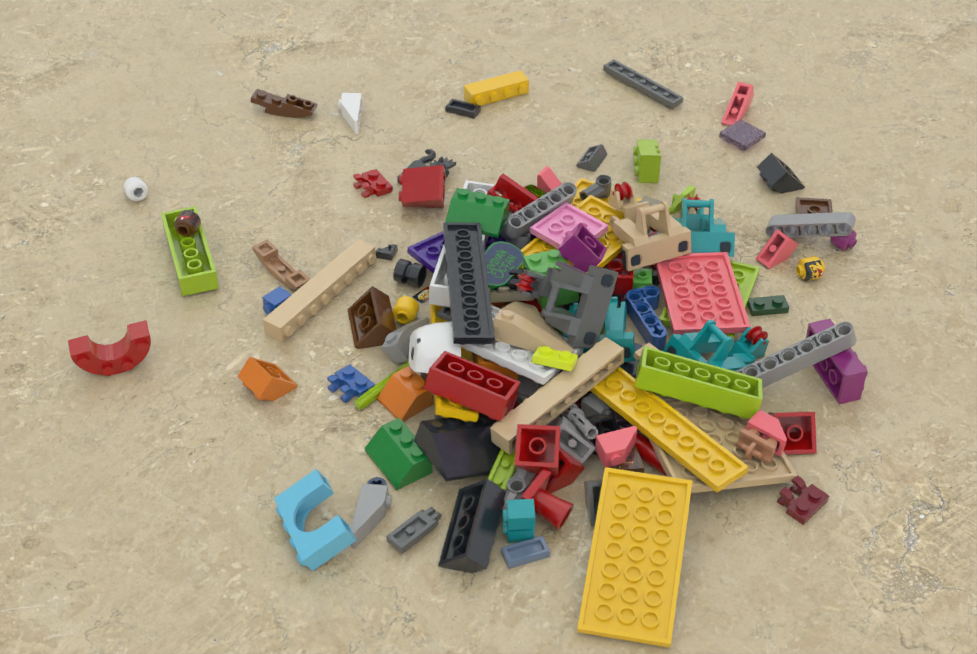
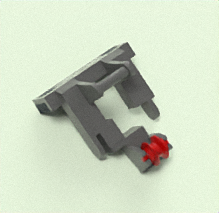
M556 261L555 265L561 269L548 267L546 275L538 271L525 269L522 275H517L520 278V282L515 283V285L518 286L519 293L539 299L540 296L548 297L546 308L541 311L540 315L545 317L546 323L569 334L568 343L573 346L591 349L598 342L618 272L590 265L588 273L570 264ZM560 288L582 293L576 315L564 308L555 306Z

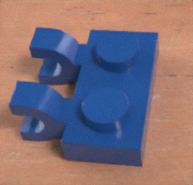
M351 364L336 371L335 375L327 377V380L332 383L328 385V390L334 393L340 388V391L344 393L340 396V399L344 403L349 402L355 396L359 398L375 386V383Z

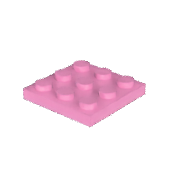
M566 202L532 225L530 233L559 249L564 238L580 222L597 239L608 231V225Z

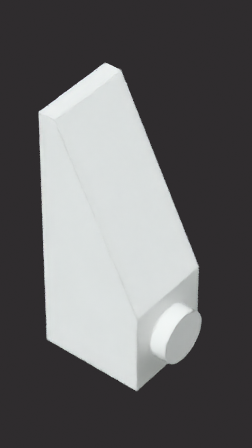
M342 93V98L338 101V107L342 110V116L353 132L359 134L362 94Z

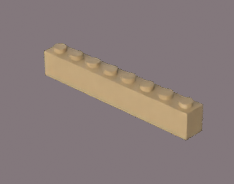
M357 239L263 319L265 334L280 342L285 341L346 286L350 285L369 266L375 263V247Z
M607 337L597 342L589 351L583 353L578 358L572 372L563 370L558 375H555L551 381L540 387L532 396L526 398L518 407L509 411L501 421L495 422L490 428L492 442L509 455L516 450L517 424L545 426L624 363V348Z

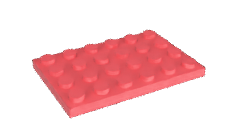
M727 252L688 253L655 263L673 334L683 335L684 333L700 332L705 323L710 319L716 322V326L723 333H743L748 327L751 328Z

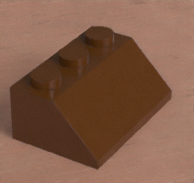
M373 286L347 309L354 345L357 349L382 346L386 336L397 330L389 296Z

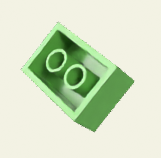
M555 249L523 256V268L546 275L548 267L561 269L555 265L556 261L567 263V261L561 256L560 251ZM560 288L555 306L579 301V292ZM540 296V299L536 298L541 309H545L548 297Z

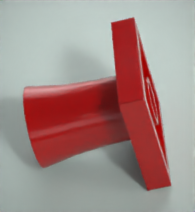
M543 468L521 496V499H534L535 513L547 520L557 530H560L572 512L574 504L546 491L551 472Z

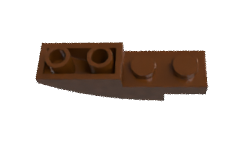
M259 89L255 90L250 101L265 107V113L290 118L311 116L318 105L295 95L287 94L283 98Z

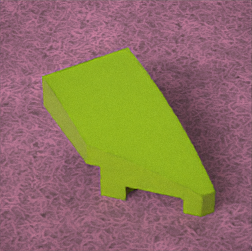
M689 185L680 196L673 194L669 214L681 211L682 199L688 197V194L691 197H695L696 187Z

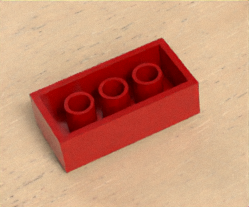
M444 351L429 368L424 389L434 395L447 398L453 403L466 406L472 411L485 414L491 419L501 421L514 404L521 382Z

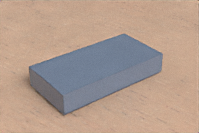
M543 536L501 547V554L508 569L548 558L551 553Z

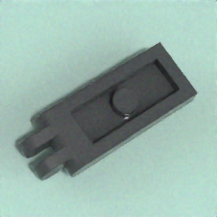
M433 507L426 511L420 510L386 536L387 542L400 553H404L438 526V521L441 519L442 514L436 512Z

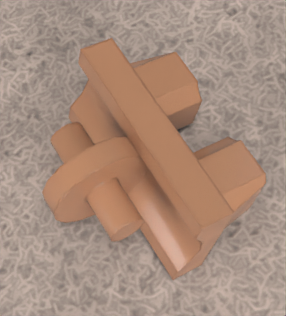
M742 428L736 447L746 452V459L750 460L754 456L770 464L775 453L777 441L771 437L766 440L759 437V431L754 428L749 430Z

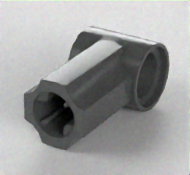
M608 175L598 176L594 184L579 193L581 200H585L590 195L596 198L609 197L612 184L611 177Z

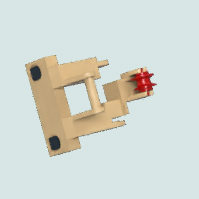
M625 181L621 185L619 183L615 184L614 189L610 192L608 204L617 210L622 209L624 211V219L620 220L616 216H612L609 218V223L614 230V234L625 242V244H622V256L624 257L622 258V264H624L622 267L625 270H635L691 253V231L685 226L682 227L678 221L669 215V205L666 201L652 206L649 205L648 201L637 203L634 187H631ZM647 226H651L660 234L648 237Z

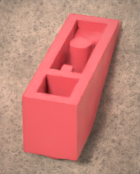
M742 82L737 83L721 124L735 128L738 127L754 97L753 85Z

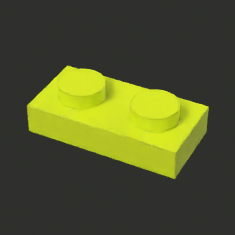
M539 346L532 356V363L571 372L578 361L577 354H572L569 351L554 350L547 346Z

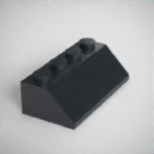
M489 479L459 489L438 566L468 573L487 569L492 546L495 542L496 530L500 523L501 511L504 506L506 495L504 489Z

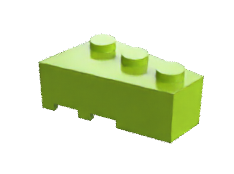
M637 139L636 146H633L635 176H638V183H659L661 154H658L660 149H658L657 140Z

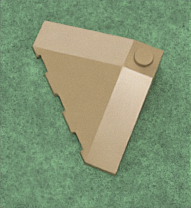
M514 301L502 308L494 318L493 327L496 341L535 352L539 346H547L554 350L569 351L573 354L574 349L566 343L557 330L545 322V317L540 315L534 305Z

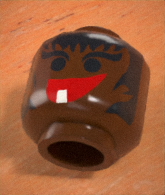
M191 210L181 211L174 222L177 233L186 237L193 236L201 225L200 217Z

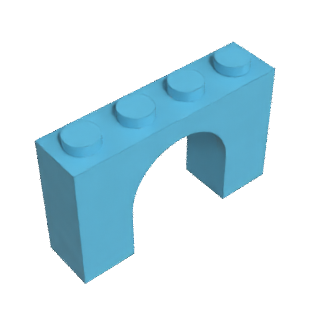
M317 469L274 498L277 504L276 512L284 520L282 526L291 536L289 542L298 552L296 555L297 560L302 566L306 565L312 571L357 541L350 525L339 515L317 530L305 532V521L311 510L334 494L328 479Z

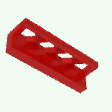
M504 173L499 176L495 186L487 193V195L499 196L495 193L497 191L502 195L500 197L509 199V211L513 214L538 199L537 196Z

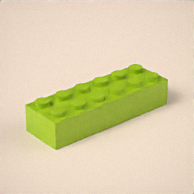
M193 206L161 213L164 232L182 296L219 289L216 269L202 223L191 237L179 235L174 227V222L181 211L191 210L198 214L197 207Z
M643 347L637 365L635 387L643 391L659 393L664 397H673L682 402L698 404L703 408L719 410L724 414L737 415L742 419H751L759 411L763 401L762 379L650 347Z

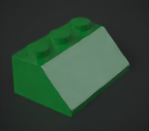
M457 188L451 198L445 222L480 223L482 234L498 238L508 219L510 200L500 196H491L482 192L478 193Z
M400 417L382 425L365 447V452L395 490L401 489L433 473L432 463L414 442L415 435Z

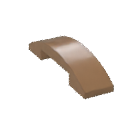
M268 239L252 247L265 268L288 288L297 290L310 280L300 269L296 271L278 254V249Z

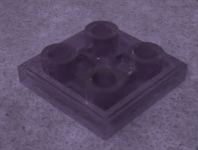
M740 119L722 130L719 137L745 151L764 139L766 132Z

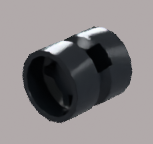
M399 259L394 268L393 279L396 282L408 283L409 286L420 288L425 281L427 268L422 264H412L411 261Z

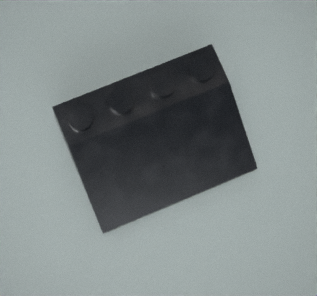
M479 413L477 422L463 421L451 417L421 421L414 442L445 481L490 474L501 450L491 439L490 428L497 421L482 413Z

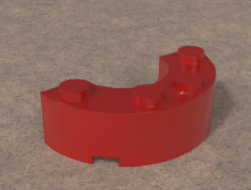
M147 320L128 324L125 336L113 344H97L86 335L68 340L71 359L79 368L92 374L111 376L130 371L142 362L149 352L151 338Z

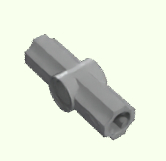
M517 467L513 477L507 482L504 506L500 515L501 520H503V509H507V500H520L521 496L531 485L535 476L534 473Z

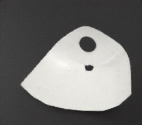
M451 322L428 324L412 332L409 344V365L414 372L428 373L429 368L444 351L461 357L460 344H453ZM420 338L421 341L417 344V339ZM414 348V356L411 359L412 349Z

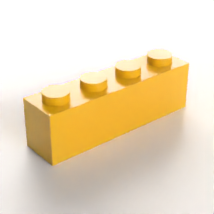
M521 70L464 85V99L466 102L480 106L529 93V79Z

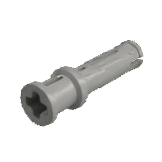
M575 403L569 407L570 411L566 409L561 413L562 417L564 416L573 423L588 439H594L598 435V429L585 418L584 412Z

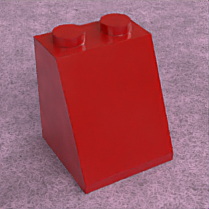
M444 165L403 169V174L399 176V184L402 185V191H399V201H401L402 206L444 208L446 177Z

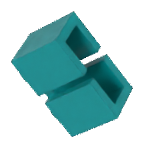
M534 499L507 500V509H503L502 530L503 535H507L508 543H518L534 538Z

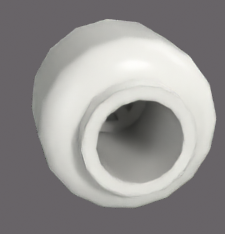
M130 177L124 182L123 191L130 200L137 202L147 196L148 187L142 179Z

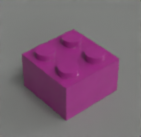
M580 222L564 238L558 250L561 256L569 260L574 267L588 272L590 265L596 267L602 261L607 248Z

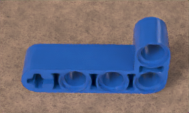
M645 286L628 291L625 302L629 318L645 343H650L662 351L666 345L667 331L654 312L659 306L660 289L656 286Z

